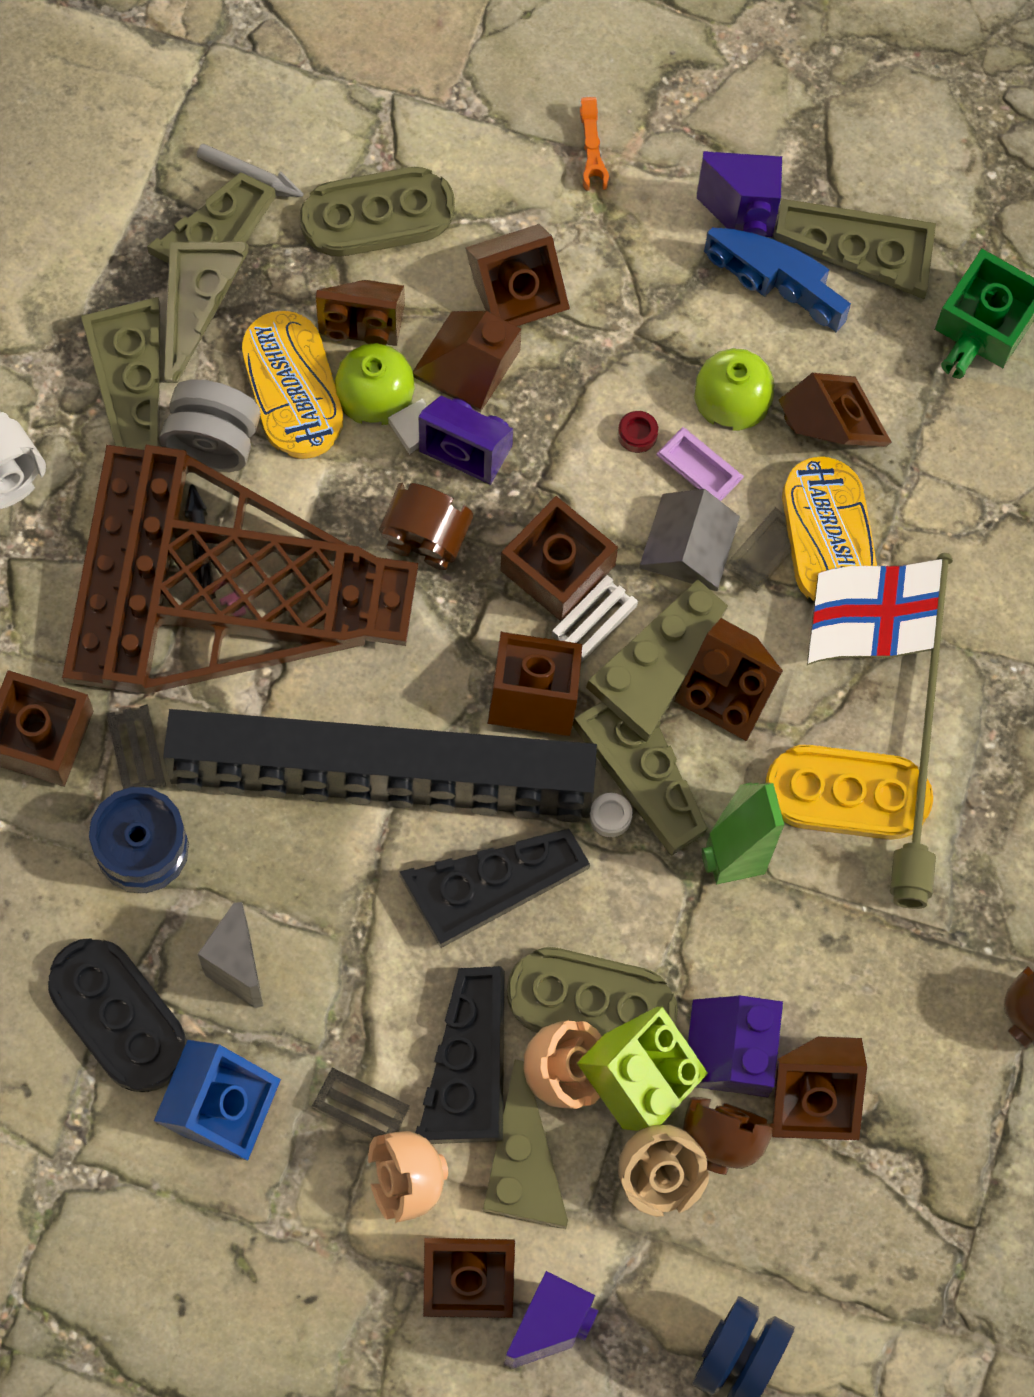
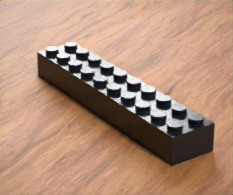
M169 709L163 759L170 783L177 784V788L185 791H200L202 787L219 788V791L231 795L243 794L244 790L261 791L263 796L270 798L286 797V794L303 795V798L316 802L327 801L328 797L345 798L346 802L355 805H367L372 800L384 801L391 807L402 809L411 808L413 804L430 805V809L439 812H451L457 807L472 809L473 813L479 815H495L497 811L514 812L516 817L524 819H535L539 817V814L554 815L563 822H579L582 818H590L594 794L597 744Z

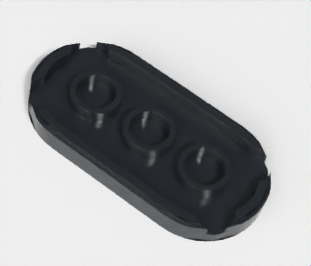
M89 938L74 941L64 947L53 960L48 981L49 995L57 1010L107 1075L122 1088L134 1092H150L169 1084L187 1042L184 1030L178 1019L128 955L115 943Z

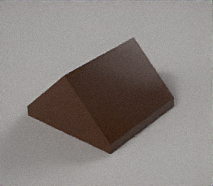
M424 1238L423 1317L513 1318L515 1239Z

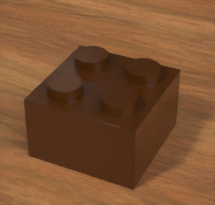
M555 496L501 552L500 571L557 619L562 621L616 566L618 546L559 497Z
M8 670L0 688V767L65 787L94 712L88 694Z

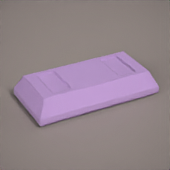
M684 427L656 454L694 487L706 489L720 501L744 478L742 474Z

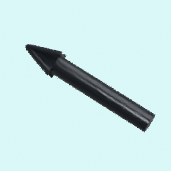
M191 484L184 511L186 512L185 518H188L189 522L206 524L207 508L195 485ZM192 541L195 561L205 553L196 541ZM211 561L196 570L197 581L203 589L214 582ZM215 592L209 596L211 600L216 598Z

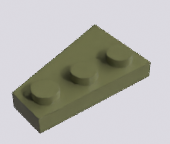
M240 172L205 200L206 204L189 218L184 216L174 224V230L161 240L156 238L147 246L148 254L169 264L170 242H247L275 199V188Z

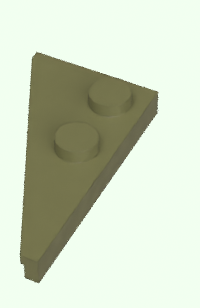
M170 242L164 380L166 382L178 383L249 252V246L246 242Z
M515 1059L503 1113V1141H497L483 1212L566 1229L568 1218L535 1095L526 1082L523 1070L524 1061Z

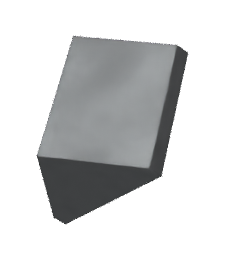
M706 489L662 494L639 568L691 584L698 579L707 588L717 591L740 516Z
M233 903L199 951L198 957L206 977L254 1008L262 1007L263 1001L243 903Z

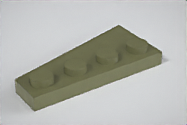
M781 198L774 240L925 299L936 223Z
M159 297L82 315L85 334L115 446L145 450V445L159 446Z
M697 579L588 680L586 688L641 738L648 742L655 727L684 682L707 633L724 616L728 605Z
M600 702L574 718L572 726L585 743L597 744V759L672 856L703 836L708 828L687 781L682 779L676 765L677 758L671 745H667L661 732V722H658L648 742H646L603 702Z

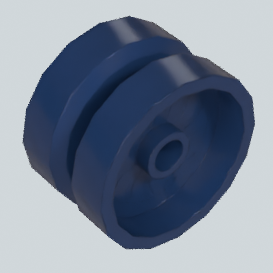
M129 787L114 792L101 802L91 818L89 840L101 872L113 885L127 892L150 893L165 888L180 875L187 862L189 841L179 809L168 796L152 788ZM144 838L141 842H136L137 839Z
M738 1296L725 1320H720L701 1356L704 1360L691 1385L713 1396L719 1393L731 1374L736 1378L727 1397H761L787 1348L795 1327L774 1316L766 1321L757 1338L751 1336L760 1316L759 1306Z

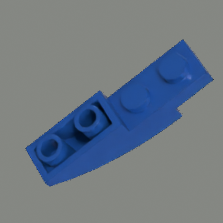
M714 227L707 232L704 252L710 261L720 268L725 267L736 275L740 283L751 291L756 290L766 297L776 287L784 299L791 303L799 304L809 312L815 322L822 326H828L835 332L846 322L851 303L826 285L830 269L793 247L754 233Z

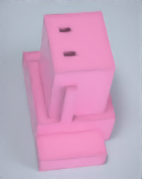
M233 592L221 598L220 604L221 606L225 604L229 606L239 598ZM243 606L232 615L234 617L245 615V607Z

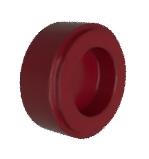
M629 412L620 420L618 440L630 452H646L657 441L658 423L647 412Z

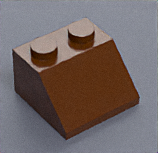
M540 224L465 248L474 284L486 311L515 326H520L570 309L553 237Z
M500 632L487 724L570 736L578 699L583 644Z

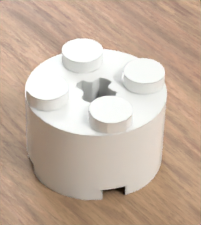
M0 412V509H3L21 501L35 489L32 482L38 473L43 478L46 471V463L19 422L9 418L6 413Z

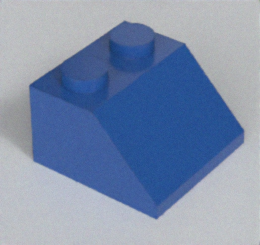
M187 1040L154 1121L187 1139L248 1161L281 1079L220 1044Z

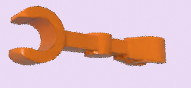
M596 97L581 98L580 118L581 123L584 125V149L587 155V163L583 174V187L586 191H590L589 178L598 176L603 181V190H606L609 173L605 168L599 151Z

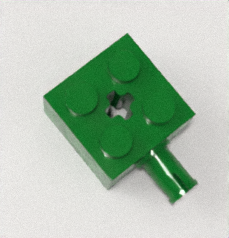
M981 248L942 307L934 329L956 342L946 359L941 363L942 369L948 375L958 362L952 377L957 379L963 378L977 354L1002 369L1004 368L1034 322V277Z

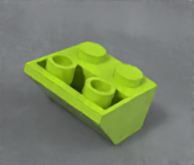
M658 1006L605 1033L577 1062L579 1068L622 1129L639 1131L653 1125H661L708 1074L664 1008Z

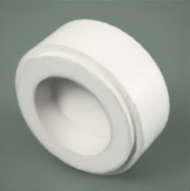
M605 793L595 799L591 806L590 823L597 833L605 837H617L629 828L632 820V807L625 797L617 793Z

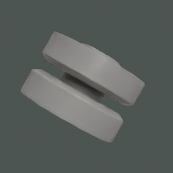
M193 379L179 382L174 388L169 404L171 415L165 419L159 437L161 447L186 450L187 455L217 472L241 470L248 460L251 449L249 438L256 432L261 415L260 407L251 397L240 390L222 383Z

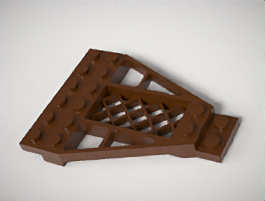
M106 445L62 679L67 683L149 694L365 645L366 641L406 646L418 563L376 557L359 546L348 545L187 455L186 450L145 445V450ZM188 473H195L239 498L233 528L178 520L186 475ZM246 505L254 506L311 539L242 530ZM191 540L196 541L205 554L186 566L175 551ZM206 543L218 545L210 550ZM231 546L237 547L246 560L227 572L216 557ZM247 549H254L259 551L251 556ZM272 552H275L287 566L268 578L257 563ZM288 555L300 557L292 562ZM172 558L181 570L168 578ZM316 558L328 572L309 584L298 568L311 559ZM328 560L335 561L334 567L330 564ZM211 561L221 574V577L203 589L192 573ZM252 567L262 580V583L244 595L233 579ZM293 573L304 589L288 600H285L274 585ZM187 577L198 593L181 605H178L168 590ZM331 580L328 605L326 606L315 591ZM228 583L239 599L220 611L209 596ZM269 589L280 605L261 617L251 604V601ZM310 595L321 611L305 623H302L292 607ZM164 597L172 607L163 606ZM204 600L213 613L189 609ZM245 606L254 619L230 615ZM286 612L295 625L271 621ZM325 619L324 629L313 628ZM168 624L214 632L215 636L209 666L164 677L149 678L160 626ZM227 634L301 644L298 647L218 664L222 640Z

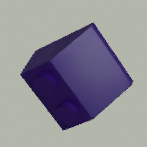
M703 151L696 198L727 229L750 232L764 237H773L781 201L783 156Z
M442 395L424 408L418 417L419 452L489 485L492 484L512 448L513 428H510L503 419L497 416L490 415L487 417L474 411L463 400H450Z
M741 995L693 999L687 1043L708 1072L696 1088L768 1098L775 1084L783 1001Z
M546 1271L506 1353L504 1365L514 1369L571 1349L576 1338L585 1341L599 1311L591 1307L595 1295Z

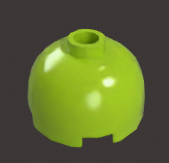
M375 343L365 344L350 351L340 362L335 377L336 394L340 400L344 414L357 423L362 424V421L370 423L381 422V425H388V417L412 404L415 390L413 371L404 355L393 347Z
M731 348L719 351L706 360L697 375L694 399L698 411L713 425L715 421L722 426L733 427V431L752 428L765 419L773 403L774 378L770 367L760 356L746 349Z

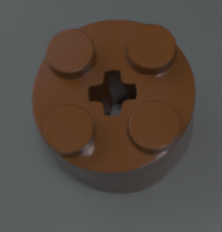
M402 482L397 485L379 531L383 538L389 540L386 547L390 551L406 557L409 556L411 551L425 556L424 562L440 570H446L448 564L455 561L474 514L465 505H463L461 512L452 507L451 504L454 498L443 492L416 483H410L408 490H405Z

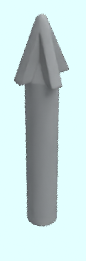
M201 144L197 151V158L235 175L242 172L275 188L276 196H303V193L282 172H279L277 176L206 144Z

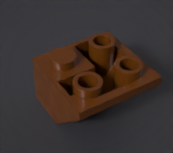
M361 280L317 290L315 298L320 335H325L329 339L336 341L353 339L365 341L367 344L378 343L397 346L405 306L404 285Z
M720 618L707 633L674 702L747 741L783 670L756 636Z

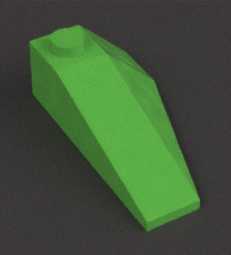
M773 783L741 784L712 828L706 847L702 848V859L706 872H713L716 885L766 874L784 827Z

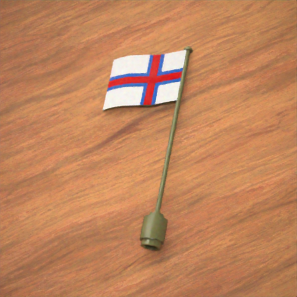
M941 553L933 561L905 566H847L819 573L817 575L807 665L836 658H893L931 651L912 843H906L903 845V848L894 851L890 893L893 895V903L908 909L925 908L928 899L933 895L936 855L928 851V847L920 844L948 564L953 562V558L949 553Z

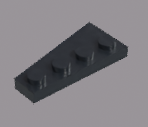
M568 828L517 841L516 844L495 850L494 848L477 851L475 855L456 860L450 858L435 862V865L416 870L411 868L399 871L400 878L438 945L442 948L588 870L590 863Z
M501 966L458 969L445 1018L447 1024L441 1045H438L434 1060L436 1066L430 1087H427L423 1102L425 1106L420 1126H417L415 1132L426 1138L431 1144L503 1141L505 971Z

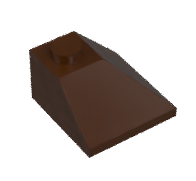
M452 311L414 368L413 377L454 399L463 400L474 410L481 413L520 352L521 328L488 311Z
M812 372L778 400L785 412V422L796 434L845 445L887 447L892 443L855 376Z
M818 1036L778 1058L772 1120L775 1127L772 1137L859 1140L867 1074V1062L862 1038Z

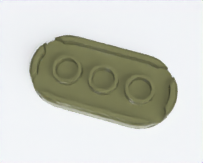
M423 167L401 168L331 181L317 186L310 193V197L306 199V202L302 204L300 209V225L304 238L317 251L330 256H349L434 239L449 227L454 216L455 198L448 181L442 176L440 178L432 174V170Z
M541 948L522 958L513 967L507 984V999L513 1015L524 1027L536 1033L551 1024L569 1020L588 1022L603 1036L605 1033L657 1006L664 1008L674 1024L678 1014L677 1001L674 994H672L671 989L666 985L667 983L657 973L645 968L561 948Z

